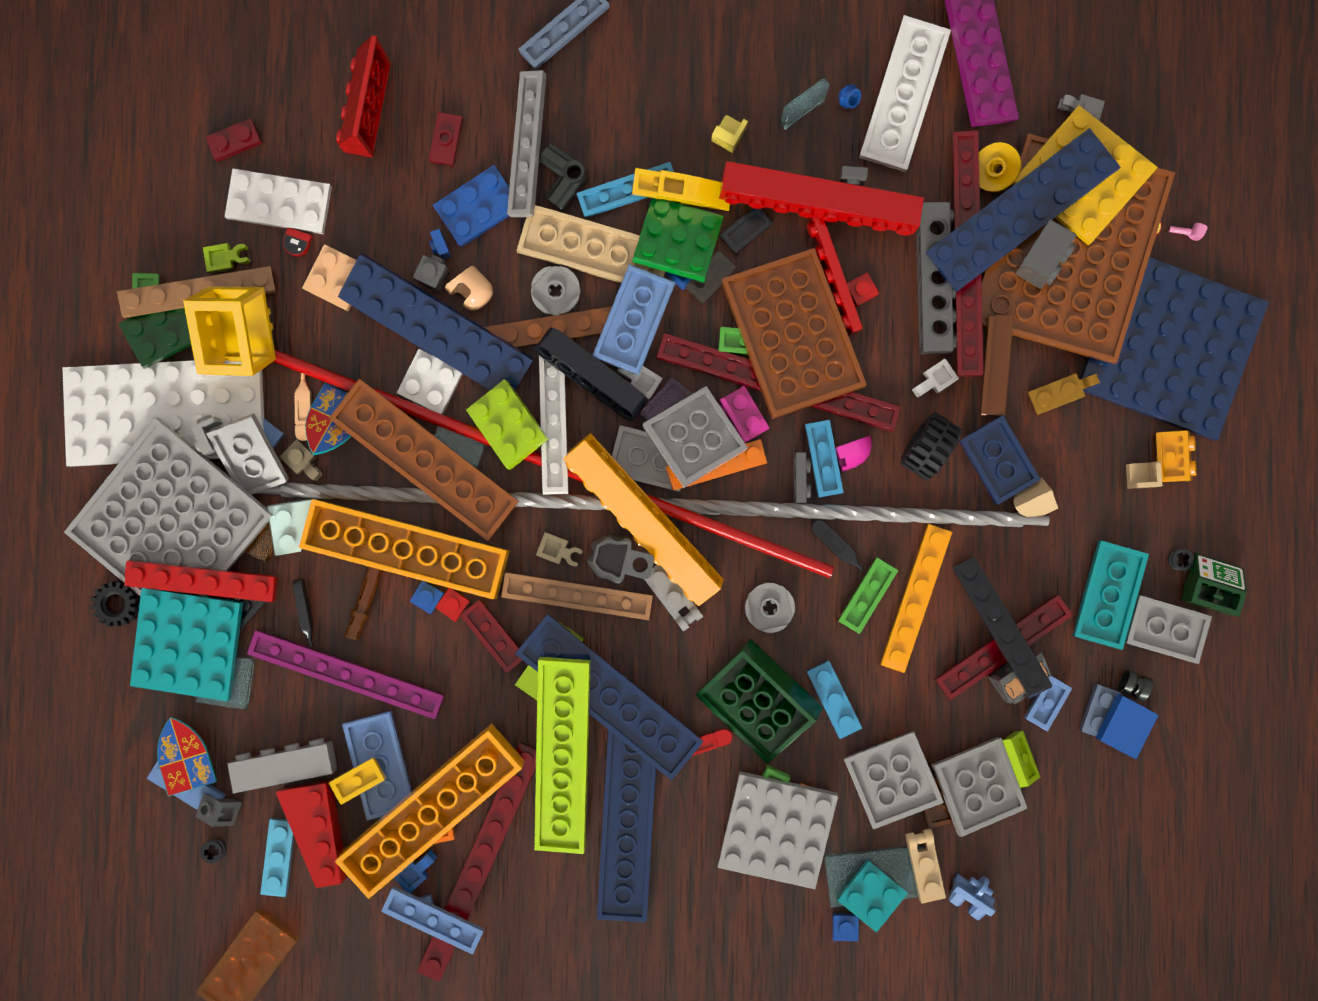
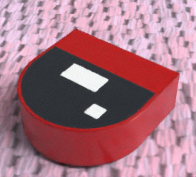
M288 227L283 239L284 249L292 256H303L308 252L313 236Z

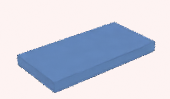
M629 264L593 356L598 360L639 375L674 289L675 282Z
M392 710L342 724L353 768L375 756L386 776L384 781L360 794L367 821L384 816L413 791Z

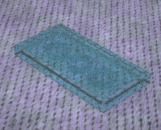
M917 845V849H924V845ZM908 846L824 855L831 907L843 906L837 901V896L867 859L908 892L904 899L918 897Z

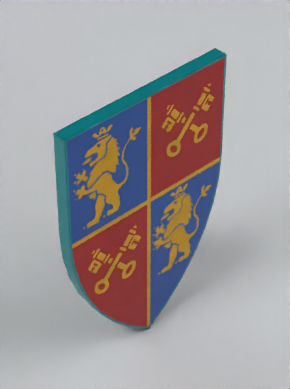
M324 383L306 418V439L313 455L329 452L345 443L351 437L350 434L329 419L348 393Z
M170 717L161 732L157 749L159 769L167 795L172 796L217 782L209 752L202 738L186 723Z

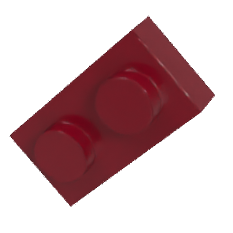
M251 118L205 137L214 160L217 162L263 144L255 123Z

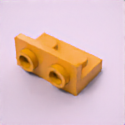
M1189 431L1156 433L1157 462H1161L1162 482L1192 481V476L1197 475L1196 461L1191 459V451L1196 449L1195 436H1190Z

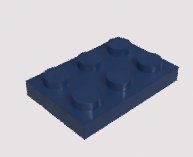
M1004 416L998 417L959 440L960 445L996 505L1041 480Z

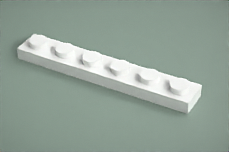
M539 356L541 429L549 439L541 445L543 495L568 494V470L563 459L567 454L565 375Z

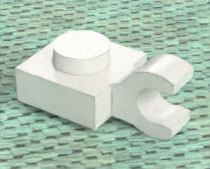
M943 359L923 373L927 380L913 388L912 391L917 398L932 388L937 394L959 378L947 360Z

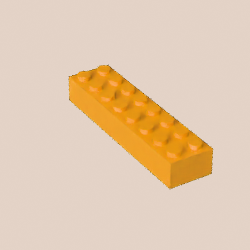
M316 499L311 500L299 544L301 549L490 599L498 597L510 552L507 549Z
M491 723L341 851L335 862L369 899L519 772L525 760Z

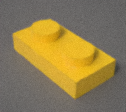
M374 756L330 781L329 785L342 805L384 781L386 776Z

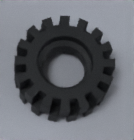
M123 581L102 584L100 586L101 589L94 591L97 595L91 597L94 605H90L91 610L95 609L96 612L93 613L94 618H100L98 620L99 623H106L105 626L116 627L130 624L129 622L137 619L135 616L139 614L138 608L141 596L136 594L129 586H124ZM114 594L122 596L125 600V607L118 614L112 612L108 606V601Z

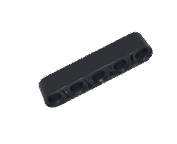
M550 327L535 346V351L539 356L622 418L633 421L645 405L647 398L641 391L558 329Z

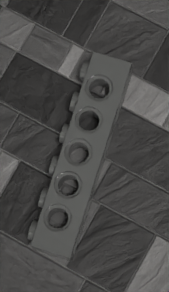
M950 202L923 203L920 227L916 230L919 355L949 354L957 346V334L953 333V323L956 322L957 314L956 308H952V298H955L956 292L925 254L930 248L950 234V225H953L954 211L950 210ZM930 225H937L941 230V234H933L930 230ZM933 273L939 274L942 278V284H935L931 279V275ZM933 298H938L942 301V309L933 307ZM934 322H938L943 326L942 334L934 332L932 327Z

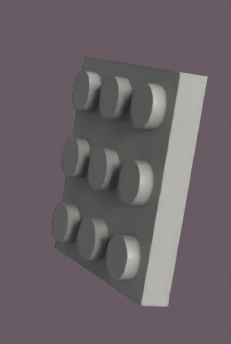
M707 386L643 423L644 429L683 488L743 453L748 448Z
M914 731L844 757L846 766L873 829L944 803Z
M1000 737L931 764L957 835L960 837L1028 809L1002 738Z

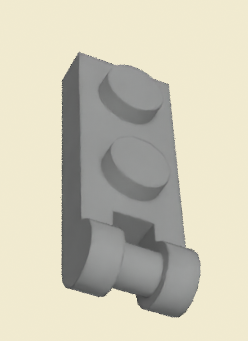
M661 565L653 567L650 578L644 580L683 631L687 630L690 623L694 620L699 621L703 618V615L694 603L685 596L683 589L669 579L667 572ZM686 606L690 612L682 617L678 611Z

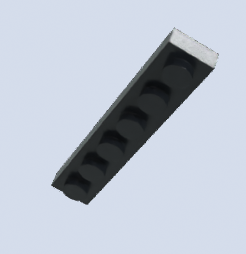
M975 556L953 567L954 574L1027 697L1030 699L1052 688V683Z

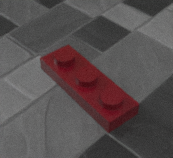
M481 599L460 615L506 673L523 661L515 654L519 646Z

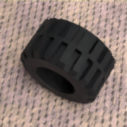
M934 412L925 419L911 438L901 456L900 464L925 481L931 479L939 472L960 440L962 429L942 415Z

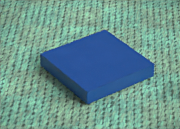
M1117 694L1095 738L1137 759L1158 715L1134 701Z

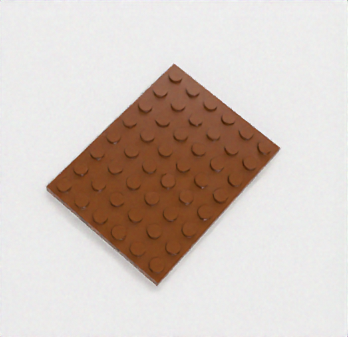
M1028 133L1020 157L1021 171L1049 140L1048 138ZM1157 168L1089 246L1076 236L1073 240L1076 247L1064 264L1059 262L1063 267L1051 285L1045 283L1042 289L1015 274L1045 226L985 270L982 279L983 327H987L988 314L1013 315L1012 335L1116 364L1175 172ZM1055 218L1052 220V221L1058 223L1059 225L1063 226L1064 228H1066L1064 225H1062V224H1061L1059 221H1057Z

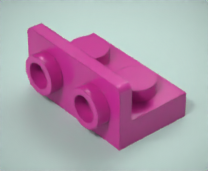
M745 386L719 399L721 409L744 443L769 429Z

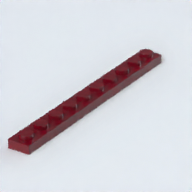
M978 130L953 132L955 230L980 211ZM980 274L956 292L958 377L984 376L982 276Z
M664 333L657 359L761 391L749 359ZM849 392L810 406L893 432L901 409L899 406L855 392Z
M523 742L519 743L516 750L525 760L523 767L499 788L445 908L446 911L465 920H468L536 769V748ZM433 936L417 972L440 982L455 946Z

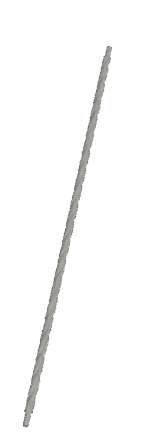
M283 483L257 493L276 494L288 498H338L362 501L438 503L420 488L407 487L395 489L379 486L355 487L332 484L318 486L308 483ZM509 493L519 501L515 507L605 509L597 495ZM659 498L692 512L709 515H762L766 517H802L808 519L838 518L843 520H879L884 522L915 521L931 524L955 523L979 526L992 524L1003 527H1023V525L1048 526L1050 521L1049 516L1025 517L1019 514V512H973L949 509L932 510L925 508L856 507L849 505L779 504L773 502Z

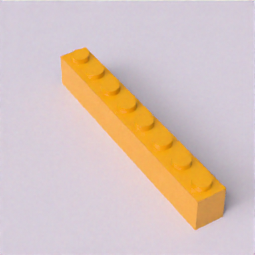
M591 433L566 454L563 459L566 462L567 468L583 480L586 489L598 496L601 505L617 517L620 526L631 532L635 542L654 556V563L661 565L665 569L669 579L683 589L685 596L690 601H694L700 606L721 590L724 579Z

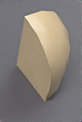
M1040 478V481L1015 495L1013 502L1019 514L1025 517L1046 515L1058 509L1052 489L1043 478Z

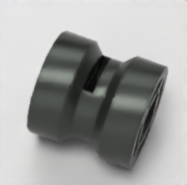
M1130 669L1124 671L1118 683L1119 692L1125 695L1132 694L1135 699L1143 702L1149 697L1153 688V679L1147 676L1140 677L1135 671Z

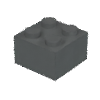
M1050 219L1015 274L1042 289L1045 283L1051 285L1063 267L1059 262L1064 264L1076 247L1073 240L1077 234Z

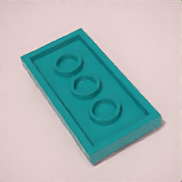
M1098 540L1072 636L1123 650L1149 554Z

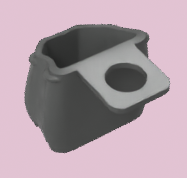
M607 534L595 539L591 543L593 552L588 557L587 563L599 578L620 584L623 582L625 575L642 579L650 578L654 556L632 550L633 541L629 536ZM638 557L644 558L648 563V567L644 572H636L633 568V561Z

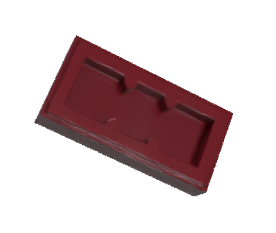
M438 112L429 155L430 162L454 166L463 123L462 116Z

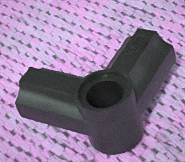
M550 144L542 152L539 162L560 177L547 193L545 199L563 211L578 189L586 184L588 174L581 162L574 160L556 146ZM573 170H581L578 178H570V173Z

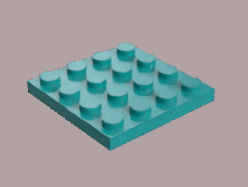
M142 588L130 686L222 701L231 700L243 602L184 592Z

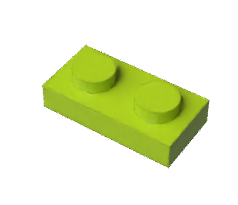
M1023 730L1016 731L1002 740L1020 788L1030 786L1040 778Z

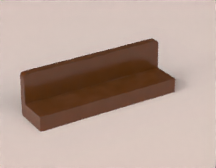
M987 315L983 362L984 376H982L979 409L981 416H986V414L1005 416L1013 315Z

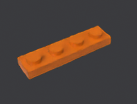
M761 439L745 443L748 447L746 451L688 486L766 464L767 460ZM665 466L671 489L683 488L671 468Z

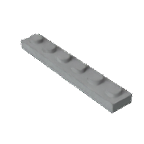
M543 70L520 72L507 215L510 217H534L546 86V73Z

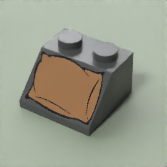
M1032 650L1049 678L1051 674L1043 654ZM1008 663L987 676L1003 701L1009 704L1012 702L1016 704L1026 697L1023 688Z

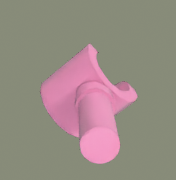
M1194 223L1192 229L1170 226L1169 232L1185 234L1192 240L1198 241L1205 235L1208 227L1202 223Z

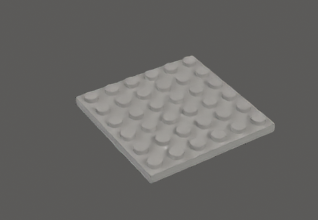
M154 418L64 533L120 580L125 582L126 561L128 560L229 571L270 521L273 514L207 457L199 453L194 446L163 420ZM130 587L138 595L141 596L142 588Z

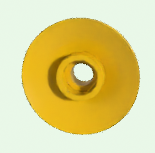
M998 142L986 146L979 152L980 188L988 192H999L1007 189L1016 181L1021 171V158L1013 146ZM999 166H1003L1002 171L997 174L996 169Z

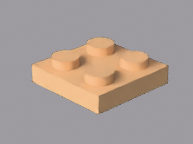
M324 244L302 288L349 311L351 305L338 298V295L357 260Z

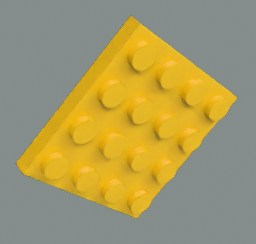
M1079 105L1024 167L1013 185L1090 128L1121 168L1055 218L1071 232L1077 234L1076 236L1089 246L1158 167Z

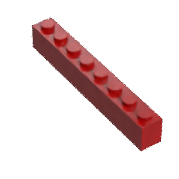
M726 161L723 169L719 199H723L729 204L744 203L749 204L750 207L755 209L772 208L778 213L794 212L805 218L816 216L823 218L827 222L843 221L854 227L865 225L872 227L876 231L892 230L904 236L914 234L920 227L924 197Z

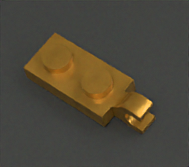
M1073 374L1028 393L1035 411L1039 415L1085 397L1083 389L1096 385L1100 381L1097 374L1081 380L1078 379L1077 374Z

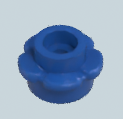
M854 84L846 85L839 93V103L846 109L855 108L861 100V91Z

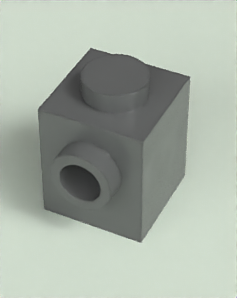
M423 255L413 278L417 283L440 293L450 270L444 265L446 261L435 255H432L431 258Z

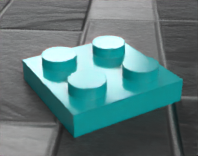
M867 859L836 899L877 933L908 892Z

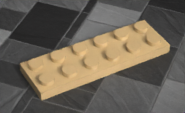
M535 205L534 217H526L517 247V253L622 283L629 264L663 278L665 275V271L632 262L639 235Z

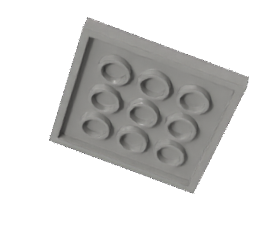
M739 771L718 860V868L815 889L838 793Z

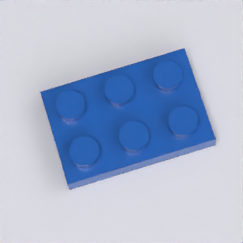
M493 165L433 204V207L460 248L509 217L507 215L509 186L495 165Z

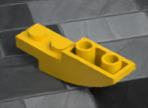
M639 168L635 169L632 195L677 201L680 204L729 211L730 208L729 203L719 199L721 182L663 170L658 172Z

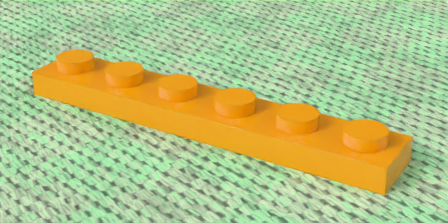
M927 524L880 665L905 673L952 535L951 531Z

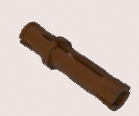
M368 566L354 609L350 611L351 617L344 634L345 637L357 641L360 640L365 622L369 620L370 607L384 570Z

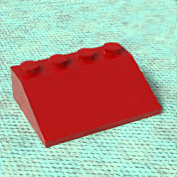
M371 35L357 49L356 57L353 56L352 79L347 82L346 86L347 104L343 105L341 111L343 125L342 129H338L337 143L343 152L373 158L391 67V61L377 36Z

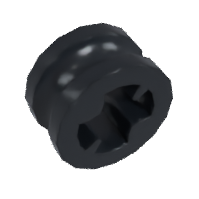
M1175 549L1168 556V564L1174 570L1187 571L1194 564V556L1187 549ZM1177 555H1185L1183 559L1184 565L1176 563L1179 560Z
M211 839L201 847V857L206 863L210 864L221 860L226 854L224 842L219 839ZM213 845L216 846L214 849H218V854L214 855V857L211 856L212 853H208V849Z

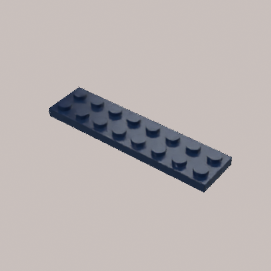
M1089 128L930 248L925 254L954 291L958 292L1044 227L1050 219L1056 218L1121 167Z
M364 253L359 255L338 295V298L488 390H492L505 379L516 391L534 360L533 357Z
M548 613L515 652L519 658L537 672L538 659L540 657L591 660L589 714L671 781L704 742L698 735Z
M608 730L597 920L647 923L656 768L610 730Z

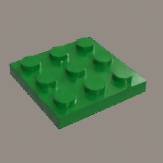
M652 198L632 262L705 282L724 216L670 200Z

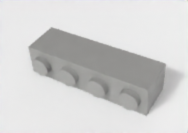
M324 738L309 741L307 746L300 747L299 743L284 746L285 750L275 751V748L261 750L260 755L251 756L250 752L236 755V760L228 763L233 793L333 774L338 770L333 742H324Z

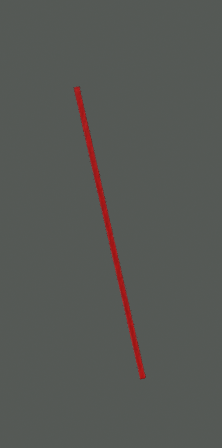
M274 349L276 360L273 362L347 391H350L357 382ZM373 388L408 415L491 446L479 428ZM534 451L524 460L542 466V453ZM567 468L568 477L583 482L576 473L571 472ZM647 494L658 508L668 516L830 578L834 566Z

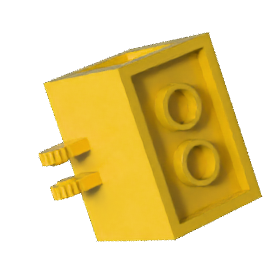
M208 286L183 300L197 374L254 376L276 360L271 333L273 324L269 321L271 311L270 308H267L264 287ZM225 359H226V360H228V361H230V362H241L242 364H223V363L225 362Z

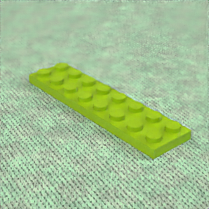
M540 657L538 659L534 850L584 854L591 660Z

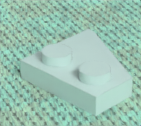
M312 499L267 506L268 511L273 514L269 523L275 556L301 552L299 544Z

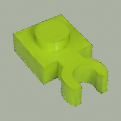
M228 243L203 247L207 272L216 273L233 270V262L240 264L250 263L248 257L240 258L239 256L241 251L248 250V246L238 244L232 250Z

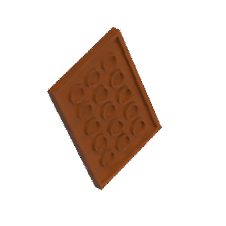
M815 248L722 278L723 289L772 419L866 387V381Z

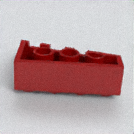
M333 779L283 786L276 791V795L316 888L342 884L348 877L335 862L341 851H343V843L335 793L329 785V782Z

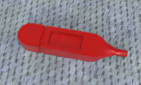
M723 728L699 736L704 742L692 756L729 744L732 740L731 732Z

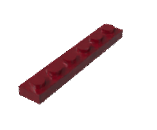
M1055 595L1015 624L1030 646L1072 617L1073 614L1061 597ZM991 639L936 677L935 681L951 701L1007 661L994 639Z

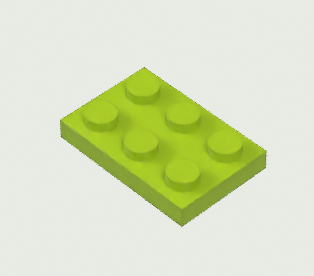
M505 379L466 409L506 469L511 470L549 440L513 387Z

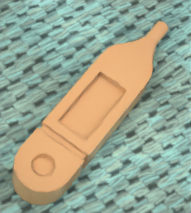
M301 373V381L294 396L295 435L297 439L307 441L305 425L308 412L312 406V393L305 381V374Z

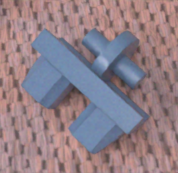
M958 873L953 878V887L949 893V901L960 907L967 900L971 903L968 907V913L977 920H980L986 914L992 916L996 912V909L993 908L995 898L992 897L993 890L988 888L989 879L982 876L979 880L971 877L968 881Z

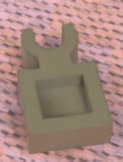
M545 532L536 556L560 564L562 558H564L569 565L578 566L579 563L572 561L571 554L574 552L582 554L583 550L577 547L568 549L566 548L568 540Z

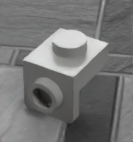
M207 415L198 419V424L190 428L196 438L193 442L198 452L203 455L213 456L217 452L206 433L210 429L222 424L221 418Z

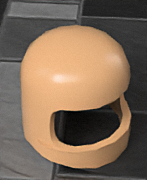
M470 266L445 286V290L450 295L461 294L466 299L463 306L471 311L484 307L493 294L491 283L475 266Z

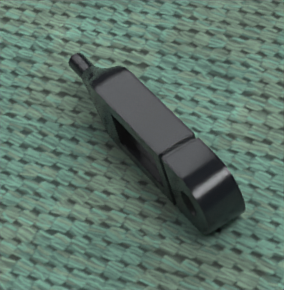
M817 520L811 525L813 534L841 561L856 566L860 571L864 569L859 564L854 550L835 531L830 529L824 521Z
M304 579L293 580L292 586L300 627L308 640L309 647L313 646V619Z

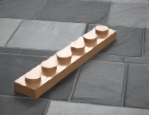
M271 266L117 291L121 315L123 318L181 309L184 308L183 300L208 286L264 287L265 294L276 293Z
M506 572L501 597L649 620L653 595Z

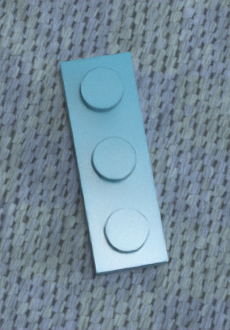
M271 818L269 820L260 893L262 895L286 897L288 895L295 837L287 819Z

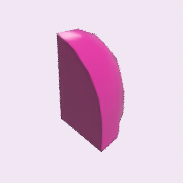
M871 436L835 448L842 472L855 468L865 462L872 448Z

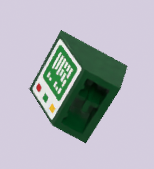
M1194 553V564L1189 569L1180 600L1222 614L1240 617L1247 594L1244 568Z

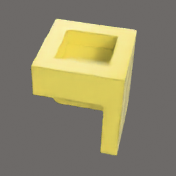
M726 115L720 126H716L712 133L711 141L733 153L747 128L748 121L743 119L742 123Z

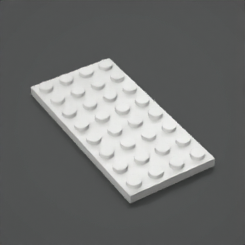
M225 359V362H224L223 364H242V363H241V362H230V361H228V360ZM195 361L157 362L143 369L140 363L63 367L66 466L119 464L154 418L163 420L194 447L193 440L196 438L190 427L198 424L197 420L207 415L221 418L222 424L218 425L221 426L254 413L264 431L262 370L254 376L197 374ZM218 454L213 456L204 455L208 459H220Z

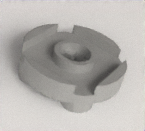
M561 266L545 267L532 280V300L536 307L547 315L567 314L579 302L581 294L579 282L575 274L568 268ZM552 285L554 287H558L559 285L562 287L560 290L561 295L559 297L556 295L553 297L550 296L552 292L550 287Z
M763 583L756 586L748 593L745 602V614L748 621L756 629L766 633H774L784 629L795 613V603L792 595L783 586L775 583ZM769 600L777 606L776 609H773V614L771 615L767 611H763V606H766V601Z

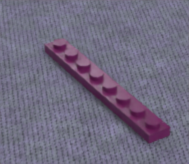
M260 630L255 631L247 653L256 658L432 719L437 718L445 696L442 693Z

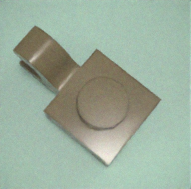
M298 439L280 456L298 475L304 471L309 478L318 481L324 475L312 463L316 456Z

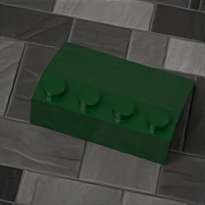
M752 639L748 640L696 694L766 764L815 723L823 709L810 694Z

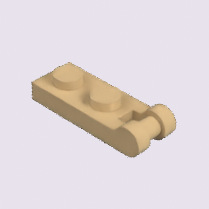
M931 829L923 830V833L919 834L912 832L905 835L921 904L946 898ZM925 843L926 848L917 849L918 844Z

